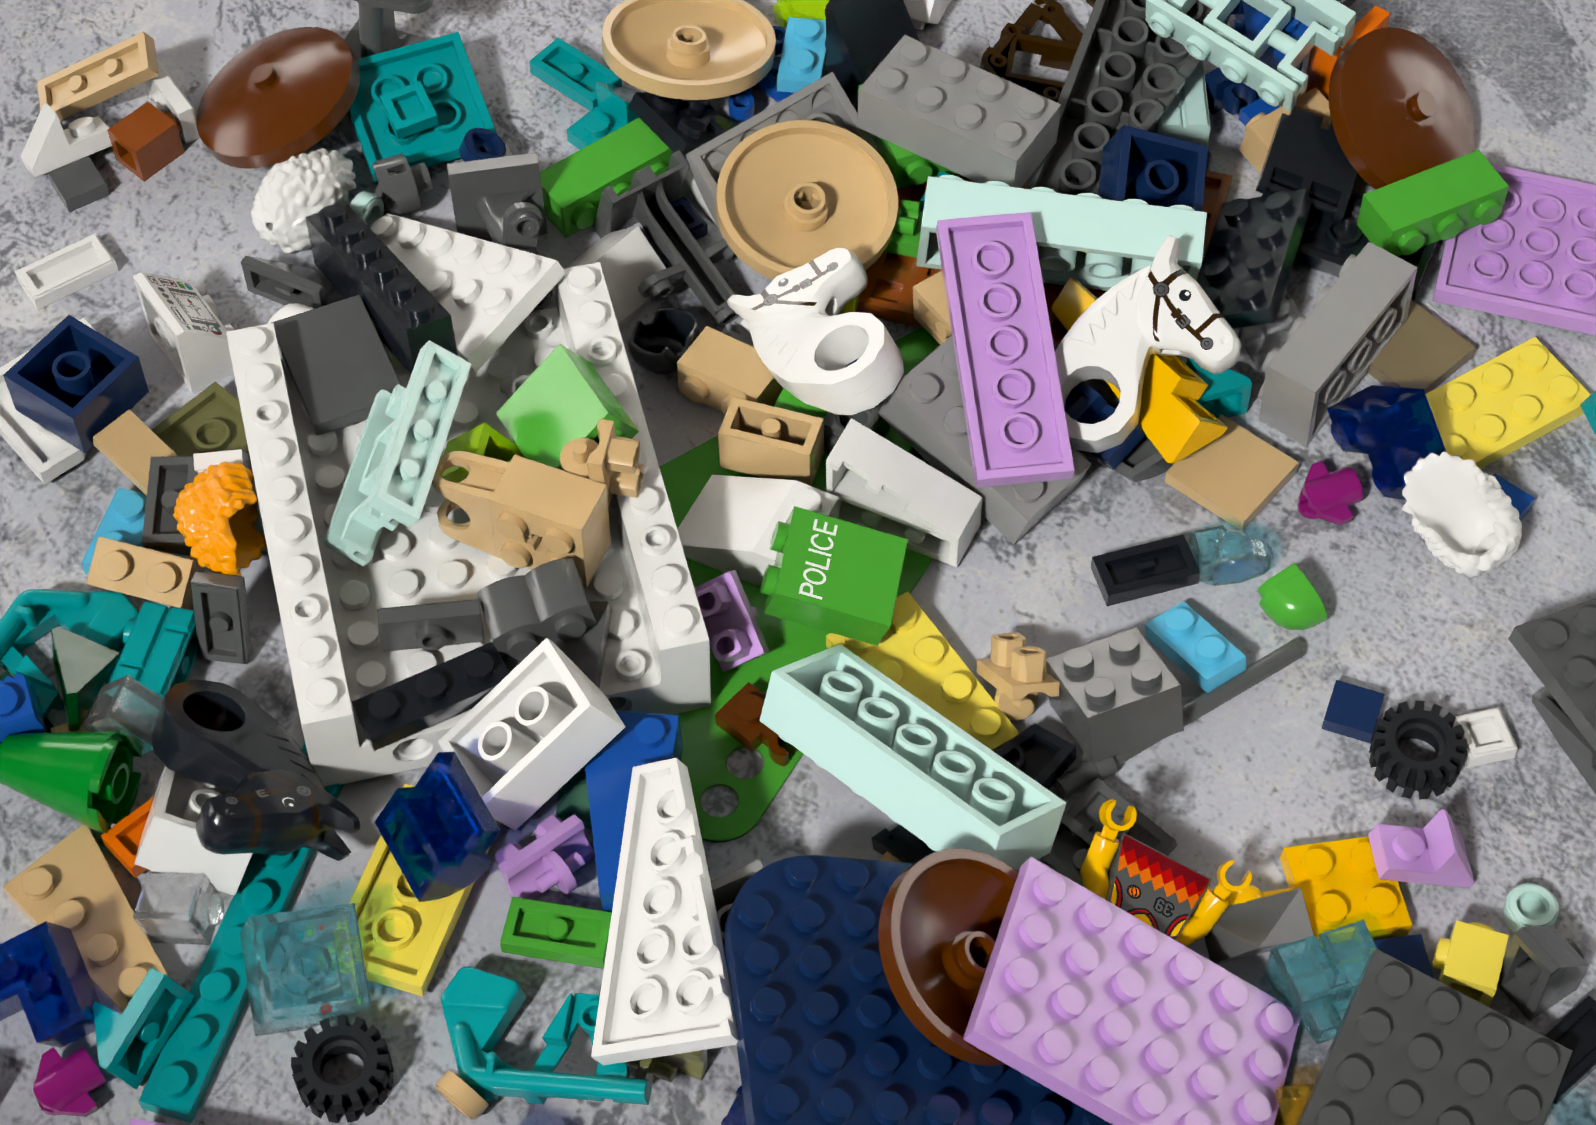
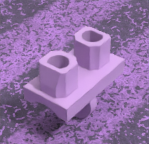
M736 570L724 573L694 587L710 646L722 672L729 671L770 652L756 620L759 616L756 607H751Z
M552 814L538 824L535 830L536 840L524 848L518 843L510 842L496 852L495 858L511 898L518 897L534 900L554 885L565 894H569L577 888V883L572 873L594 859L595 853L585 836V827L582 820L575 814L566 820H562Z

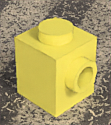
M1456 920L1450 938L1439 937L1432 968L1441 970L1438 981L1490 1007L1497 990L1509 935L1496 932L1490 926L1482 923H1465Z

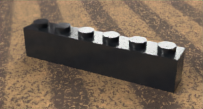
M348 204L329 205L322 208L319 213L305 217L315 265L345 299L360 294L379 338L410 374H412L420 349L429 340L458 356L451 315Z

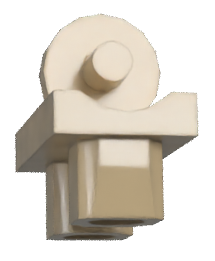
M598 420L599 444L588 438H577L571 440L563 447L560 453V463L563 471L607 485L608 507L612 494L638 497L644 475L643 464L638 463L641 449L640 441L616 436L614 421Z
M1020 633L991 635V658L977 659L976 673L997 688L995 702L999 710L1003 711L1009 720L1019 721L1031 715L1037 707L1038 692H1043L1050 697L1059 696L1060 681L1046 672L1047 652L1040 647H1026V637Z

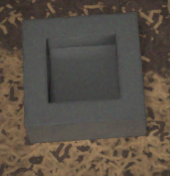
M89 156L48 172L53 188L69 212L110 195L106 182Z

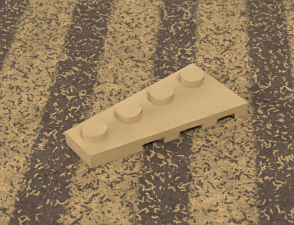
M82 824L3 886L7 897L120 1014L127 1007L150 968L167 975L87 826Z

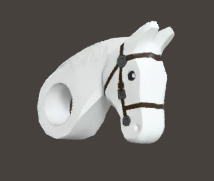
M1169 235L1150 266L1139 270L1112 286L1093 302L1077 319L1055 351L1064 410L1066 398L1071 389L1080 382L1089 379H1103L1113 384L1120 392V403L1115 412L1104 421L1095 424L1080 423L1072 419L1065 412L1070 444L1076 450L1095 453L1103 452L1122 444L1135 429L1139 421L1143 383L1150 355L1161 354L1191 358L1201 368L1213 374L1223 373L1234 366L1239 359L1241 345L1235 331L1217 310L1199 283L1178 265L1181 248L1178 247L1179 239Z
M836 248L830 250L801 267L776 276L761 294L752 296L732 295L727 300L728 306L743 318L740 324L751 333L754 348L770 374L782 387L805 404L838 415H854L874 408L892 394L904 374L903 355L881 321L871 313L848 312L839 315L847 302L858 296L867 287L868 283L864 266L857 255L848 249ZM858 359L856 362L846 367L848 364Z

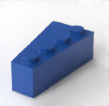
M616 711L626 727L585 765L598 887L603 911L612 912L632 768L672 758H677L681 761L683 741L679 715Z

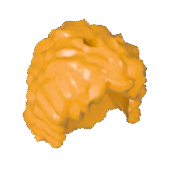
M224 461L219 465H210L204 472L198 473L194 477L193 482L187 483L184 486V489L180 491L179 497L176 499V506L174 507L173 516L178 521L177 530L185 537V545L192 547L191 557L197 559L201 567H208L209 570L218 574L242 576L239 570L241 568H248L252 560H259L261 549L267 547L265 536L257 531L254 525L258 520L257 505L259 503L258 497L253 491L252 482L254 481V476L251 470L241 463Z

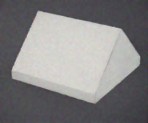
M638 226L610 232L566 267L570 268L600 262L619 329L651 303L649 297L644 298L638 291L639 285L654 273L666 269ZM554 286L552 294L556 297V288Z

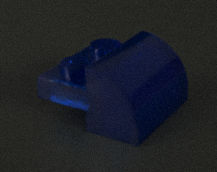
M438 752L415 787L397 788L374 822L419 902L450 896L480 878L492 865L486 851L501 831L455 752Z

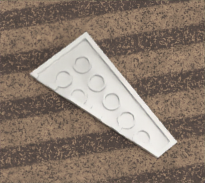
M389 213L377 219L370 227L451 315L457 353L461 354L466 361L471 363V368L475 372L484 365L566 274L558 260Z
M677 758L634 766L632 768L591 1057L603 1066L737 1045L739 1041L726 957L688 767Z

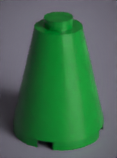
M124 731L9 734L0 742V783L95 831L107 833L112 823L117 824L130 814L139 790L141 773L132 771L133 756L142 758L141 743L135 734Z

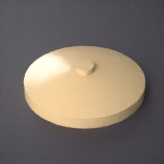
M624 0L607 15L602 28V53L609 68L628 84L663 97L682 100H708L734 95L760 82L768 74L774 63L776 46L774 29L764 14L744 0Z
M793 120L764 127L749 135L733 149L726 159L718 178L715 210L720 231L736 256L754 271L774 280L776 276L801 267L836 248H845L854 252L864 266V269H868L883 254L892 238L898 214V192L894 177L884 159L869 143L858 135L825 122Z

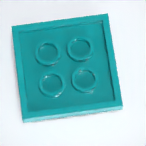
M459 32L357 59L360 67V84L348 113L373 183L377 182L378 179L372 164L380 159L403 153L409 166L424 162L426 167L461 158L459 153L460 144L466 133L471 129L484 128L497 134ZM421 81L437 113L438 125L397 139L381 107L379 95Z

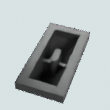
M246 255L242 259L241 265L248 291L282 305L299 303L312 308L327 305L323 284L314 268Z
M1301 888L1250 900L1245 903L1230 905L1225 909L1209 933L1204 936L1210 961L1215 964L1315 940Z

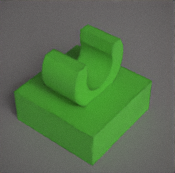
M902 199L901 208H898L892 238L884 252L917 258L923 212L920 211V202Z

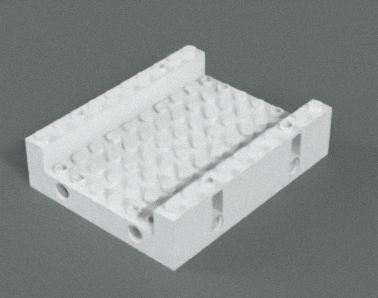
M600 262L565 268L563 270L566 274L555 285L557 307L531 312L477 372L470 367L441 456L444 455L448 441L484 422L516 444L496 415V412L507 401L506 394L500 391V383L503 379L507 377L517 378L534 372L559 344L591 362L639 431L632 439L640 441L641 449L638 463L643 464L644 469L643 480L637 498L612 494L608 507L611 544L591 582L585 588L589 601H608L612 609L599 689L604 693L615 711L673 715L711 707L709 637ZM274 323L227 331L226 335L298 712L310 765L315 768L324 786L337 783L341 785L450 762L438 741L470 710L374 751L354 714L351 702L493 642L482 607L484 642L449 645L437 650L418 648L383 652L377 609L473 599L479 600L477 593L484 587L501 579L526 575L531 569L512 567L496 556L485 553L444 534L439 527L437 511L445 498L436 491L432 483L420 519L412 527H408L398 522L397 528L393 531L383 527L372 560L366 566H361L325 547L324 539L367 419L316 435L284 359L280 357ZM382 342L401 385L407 388L411 374ZM462 508L452 510L447 517L451 522L457 524L470 521L468 514Z

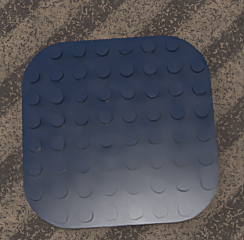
M819 855L794 856L773 862L760 869L739 891L725 924L724 948L739 1039L737 1042V1052L747 1125H1112L1008 1065H976L949 1055L929 1041L908 1019L887 981L880 956L878 931L881 908L891 885L904 870L914 863Z

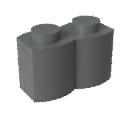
M562 558L544 563L532 569L526 575L501 579L484 587L477 593L492 641L502 659L509 657L525 658L546 638L551 641L558 639L563 641L574 640L582 636L586 629L597 624L573 558Z

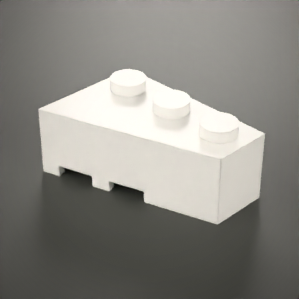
M852 418L826 459V492L839 497V519L908 539L906 548L954 567L959 565L981 524L982 497Z

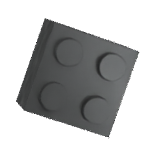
M1137 627L1046 659V672L1060 681L1059 696H1049V703L1091 763L1184 731L1181 684Z

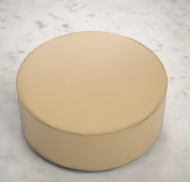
M447 1070L435 1084V1089L470 1120H477L489 1106L475 1090L450 1070Z

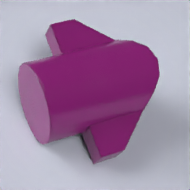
M1323 461L1314 463L1308 471L1299 494L1298 511L1305 518H1320L1337 525L1351 522L1354 516L1349 506L1362 501L1363 489L1357 474L1350 467H1344L1329 473Z
M52 1047L41 1056L33 1092L41 1110L48 1115L87 1117L98 1109L89 1094L105 1084L106 1080L84 1048L81 1047L63 1060L56 1049Z

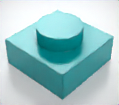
M421 81L379 95L381 107L397 139L438 125L437 113Z

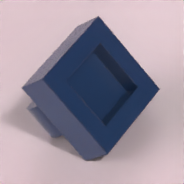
M1219 67L1205 75L1208 109L1212 115L1223 108L1232 115L1237 114L1240 98L1245 99L1249 104L1255 101L1257 91L1242 82L1235 83L1229 80Z

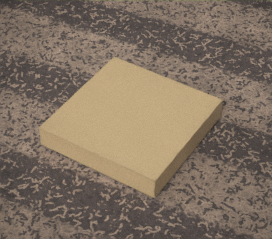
M1221 414L1218 419L1228 427L1225 433L1174 463L1166 472L1165 483L1240 531H1243L1296 474L1299 462Z

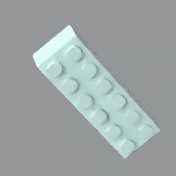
M954 175L928 176L916 263V266L942 269L936 234L937 220L1027 212L1032 214L1043 283L1066 285L1071 277L1080 281L1085 288L1108 291L1122 280L1150 266L1161 245L1169 235L1179 239L1178 247L1181 249L1178 265L1193 279H1197L1202 265L1207 212L1195 211L1192 207L1186 205L1162 207L1149 205L1140 199L1115 201L1102 199V197L1093 193H1080L1078 195L1061 194L1047 187L1023 189L1010 187L1008 184L1000 181H988L986 183L968 182Z
M841 644L772 671L759 721L778 734L782 740L790 743L812 759L817 766L827 770L850 787L854 793L862 796L887 814L892 821L902 825L917 836L930 849L936 852L955 848L979 851L1003 861L1015 870L1020 869L1021 865L1030 857L1037 860L1051 853L1066 806L1065 801Z

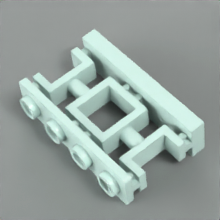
M1146 0L1145 20L1156 34L1164 38L1171 37L1182 44L1186 51L1198 60L1206 59L1219 67L1229 80L1235 83L1242 82L1257 91L1260 98L1269 105H1279L1287 111H1291L1296 105L1298 95H1302L1305 92L1308 83V75L1296 67L1314 45L1331 56H1334L1339 46L1343 48L1353 36L1356 12L1336 0H1242L1271 18L1253 41L1223 23L1241 0H1198L1212 9L1203 20V25L1186 15L1197 0ZM1291 16L1308 26V29L1298 41L1282 32L1289 23ZM1269 46L1286 55L1278 64L1277 71L1259 60Z
M429 340L419 351L407 388L397 384L392 393L382 389L376 394L325 536V547L361 566H366L372 560L383 527L393 531L397 528L398 522L412 527L420 519L471 363Z

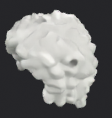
M321 148L316 151H310L309 154L301 153L298 155V158L292 156L287 161L276 163L261 181L262 185L258 188L255 201L253 202V209L251 210L252 223L259 232L260 238L269 241L270 245L273 246L279 244L280 248L287 254L295 251L309 250L311 243L305 217L319 213L322 208L329 205H350L348 191L357 187L355 181H353L356 178L355 172L352 171L353 162L345 158L337 150L328 152L327 149Z
M1442 452L1440 456L1430 453L1425 459H1418L1411 471L1404 474L1406 486L1402 490V495L1407 501L1402 510L1412 514L1411 525L1414 526V532L1420 534V537L1425 540L1426 547L1432 552L1433 557L1443 561L1445 566L1455 568L1456 573L1464 574L1472 579L1480 574L1484 575L1486 572H1492L1494 568L1509 560L1518 550L1522 537V523L1519 519V511L1512 506L1511 498L1501 489V485L1496 477L1483 473L1476 466L1474 460L1467 459L1463 461L1461 457L1450 456L1447 452Z

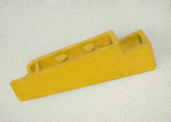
M1070 277L1053 303L1052 311L1067 331H1069L1084 311L1098 298L1086 289L1080 281ZM1152 354L1150 355L1144 377L1138 425L1167 463H1176L1222 436L1228 427L1196 401L1199 400L1208 386L1203 379L1177 356ZM1107 382L1120 400L1119 390L1113 384Z

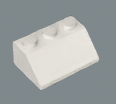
M546 638L455 724L438 743L478 810L516 831L626 726L604 693L553 641Z

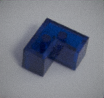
M1371 385L1327 408L1332 422L1331 433L1334 440L1341 446L1342 451L1368 454L1373 468V482L1383 497L1406 500L1402 495V490L1406 486L1404 474L1411 471L1418 459H1425L1430 453L1440 456L1442 452H1446L1424 389Z
M45 921L0 944V1021L24 1010L36 1043L59 1048L95 1031L93 1003L95 1001L100 1003L70 928Z

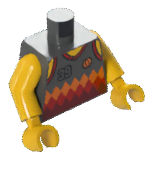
M1110 799L1104 802L1099 810L1100 821L1104 825L1102 832L1095 833L1080 870L1083 887L1186 947L1206 936L1228 907L1229 902L1226 899L1231 892L1241 891L1249 886L1252 880L1251 871L1244 875L1239 885L1233 886L1227 882L1225 876L1227 869L1235 860L1226 861L1218 868L1217 886L1214 890L1208 888L1212 880L1211 878L1125 833H1122L1116 839L1119 831L1128 830L1134 825L1137 812L1134 806L1129 805L1123 820L1115 824L1112 821L1111 812L1115 807L1116 800Z

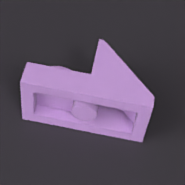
M1441 809L1424 828L1377 824L1368 833L1380 880L1470 888L1475 883L1463 837L1446 809Z

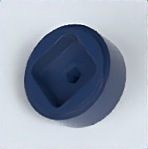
M474 128L469 130L464 136L459 147V153L463 161L467 162L504 157L506 147L503 140L496 133L484 128Z

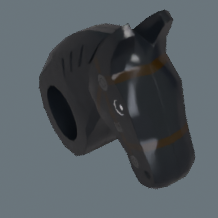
M196 679L177 683L164 696L152 733L153 752L168 769L191 780L224 788L232 792L212 797L202 805L195 827L197 837L206 850L222 855L257 853L285 856L302 847L317 850L337 861L349 856L351 851L332 828L353 834L360 830L359 818L351 809L326 791L322 779L315 768L310 765V761L305 753L272 716L243 692L219 682Z

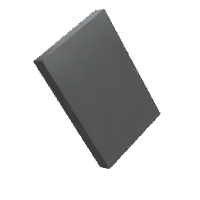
M360 294L271 322L274 323L279 350L316 435L368 419L376 394L382 389L392 393L397 384L401 385Z

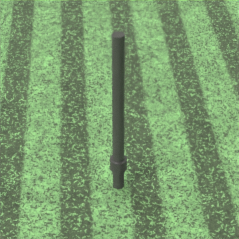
M1295 640L1288 642L1247 666V670L1211 692H1203L1182 704L1183 727L1302 658L1304 652L1300 644ZM1164 738L1091 763L1085 755L1082 764L1055 779V790L1064 798L1091 781H1095L1097 777L1103 781L1117 772V766Z

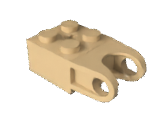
M453 451L440 456L432 485L445 498L437 511L439 527L444 534L459 542L496 556L515 568H528L532 570L553 560L573 558L584 588L588 587L611 544L607 485L518 455H514L511 462L466 451ZM453 466L464 467L469 471L468 477L457 483L447 481L441 475L446 469ZM462 508L468 514L470 521L457 524L451 522L447 517L452 510Z

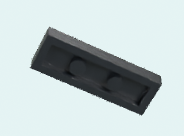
M490 642L351 703L360 726L372 749L376 751L472 709L510 672L493 642Z

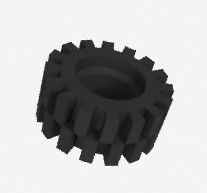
M1417 700L1415 701L1414 708L1411 710L1406 701L1398 704L1396 712L1392 707L1385 711L1383 719H1379L1369 750V753H1371L1369 763L1371 768L1376 767L1374 776L1379 782L1386 777L1388 778L1386 789L1393 793L1397 786L1404 788L1401 797L1409 799L1413 790L1418 791L1419 800L1429 798L1431 789L1437 797L1444 793L1446 785L1451 788L1455 783L1465 757L1467 739H1463L1465 731L1462 725L1453 727L1456 719L1453 714L1449 712L1443 718L1439 716L1441 706L1433 704L1431 711L1424 710L1425 701ZM1405 739H1419L1431 745L1435 749L1437 756L1430 761L1413 760L1400 751L1398 744Z
M347 1015L338 1016V1026L331 1027L329 1018L319 1021L322 1031L317 1034L312 1027L304 1032L307 1043L305 1044L298 1040L294 1047L297 1057H291L292 1076L301 1101L306 1108L310 1105L312 1113L319 1118L325 1112L329 1122L338 1123L340 1114H345L348 1123L357 1121L355 1111L360 1109L363 1110L366 1117L374 1112L372 1102L375 1100L382 1105L387 1099L385 1088L392 1089L393 1085L391 1074L394 1072L393 1064L385 1038L381 1039L380 1032L374 1025L368 1029L366 1021L359 1017H356L353 1025H350ZM354 1054L363 1061L361 1074L349 1083L333 1085L322 1077L324 1065L335 1056Z

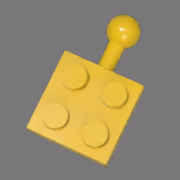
M1368 836L1284 847L1280 855V861L1289 888L1261 892L1260 889L1249 884L1244 890L1231 892L1226 899L1229 902L1228 906L1301 888L1315 937L1314 941L1306 942L1308 949L1408 935L1412 927L1398 881L1380 880L1378 878Z

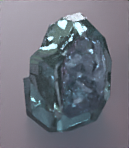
M1219 524L1191 529L1189 548L1201 572L1200 582L1212 586L1241 583L1260 577L1268 572L1273 564L1272 548L1265 539L1252 537L1242 530L1226 529L1223 525Z

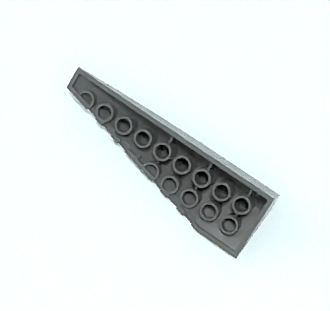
M1146 0L1095 1L1057 102L1061 104L1057 142L1029 177L1025 189L1047 187L1061 194L1078 195L1080 193H1093L1098 195L1104 145L1123 125L1150 132L1201 62V60L1191 56L1182 44L1171 37L1164 38L1159 36L1149 27L1145 20ZM1197 0L1186 15L1203 25V20L1212 9ZM1231 13L1223 22L1224 24H1228Z

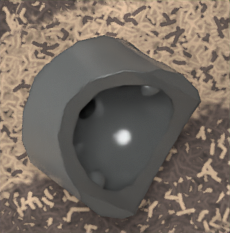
M400 153L380 159L372 164L378 179L375 192L383 201L384 215L389 213L402 216L421 210L419 195L433 191L432 181L424 162L409 166L405 155Z

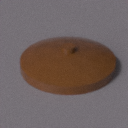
M298 27L265 37L232 58L210 82L201 98L197 111L196 125L198 134L211 154L223 164L231 167L244 169L261 168L275 165L276 163L288 160L292 156H297L327 136L348 112L357 95L360 84L358 60L341 36L325 28Z
M1387 27L1373 30L1355 39L1341 52L1333 67L1329 83L1331 121L1339 145L1349 163L1375 190L1474 152L1475 122L1468 94L1452 64L1432 43L1409 30Z
M959 848L945 849L922 858L904 870L891 885L884 899L879 919L878 938L883 969L891 991L908 1019L934 1045L949 1055L972 1064L982 1066L1006 1065L964 1041L963 1037L1018 872L1003 861L979 851Z

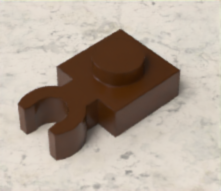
M748 682L715 713L716 725L752 753L763 743L768 747L770 758L776 764L785 767L789 763L788 752L780 747L785 741L759 721L766 695Z

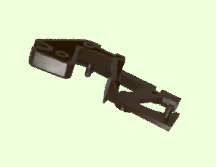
M1035 0L1034 3H1030L1014 24H1006L1001 31L998 42L993 48L989 46L983 53L979 68L1058 102L1065 83L1011 73L1014 54L1017 51L1042 55L1039 63L1040 66L1069 71L1083 33L1078 30L1066 15L1063 6L1057 0ZM1086 0L1093 8L1096 0ZM1042 21L1050 24L1063 41L1030 34Z

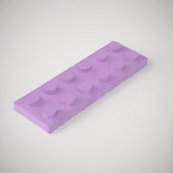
M1031 212L937 220L936 234L976 488L1072 479L1075 469Z

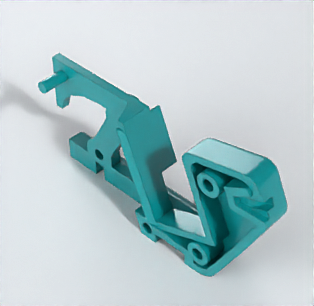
M50 589L25 590L16 597L0 619V666L5 671L8 669L14 676L18 672L26 677L36 691L44 720L52 708L60 711L63 710L61 697L54 684L27 655L23 657L19 652L58 625L119 652L124 647L123 632L125 625L130 618H137L139 610L125 594L119 592H82Z
M465 966L457 971L441 995L440 1000L460 1078L484 1100L498 1101L499 1096L524 1098L528 1104L544 1105L548 1097L591 1101L612 1099L617 1103L649 1105L653 1085L649 1079L630 1078V1070L625 1062L604 1066L598 1062L596 1075L554 1072L571 1046V1040L579 1026L589 1035L593 1046L600 995L575 993L574 996L572 993L568 995L542 1036L547 1045L531 1070H518L501 1061L492 1052L526 999V993L517 981Z

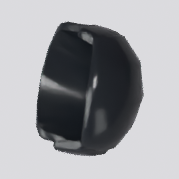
M659 308L653 321L643 324L640 320L636 322L632 336L628 341L629 353L633 360L646 370L657 374L676 372L678 360L699 336V323L695 315L681 308Z

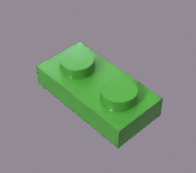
M512 897L500 940L501 951L503 953L604 969L612 912Z

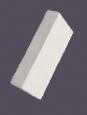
M95 233L14 272L19 284L35 308L39 310L119 271L116 261Z

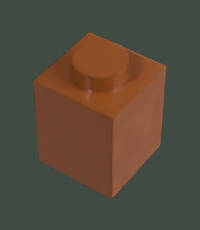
M148 101L107 130L116 160L144 182L184 153L179 135L182 130L176 118L167 111L161 112Z

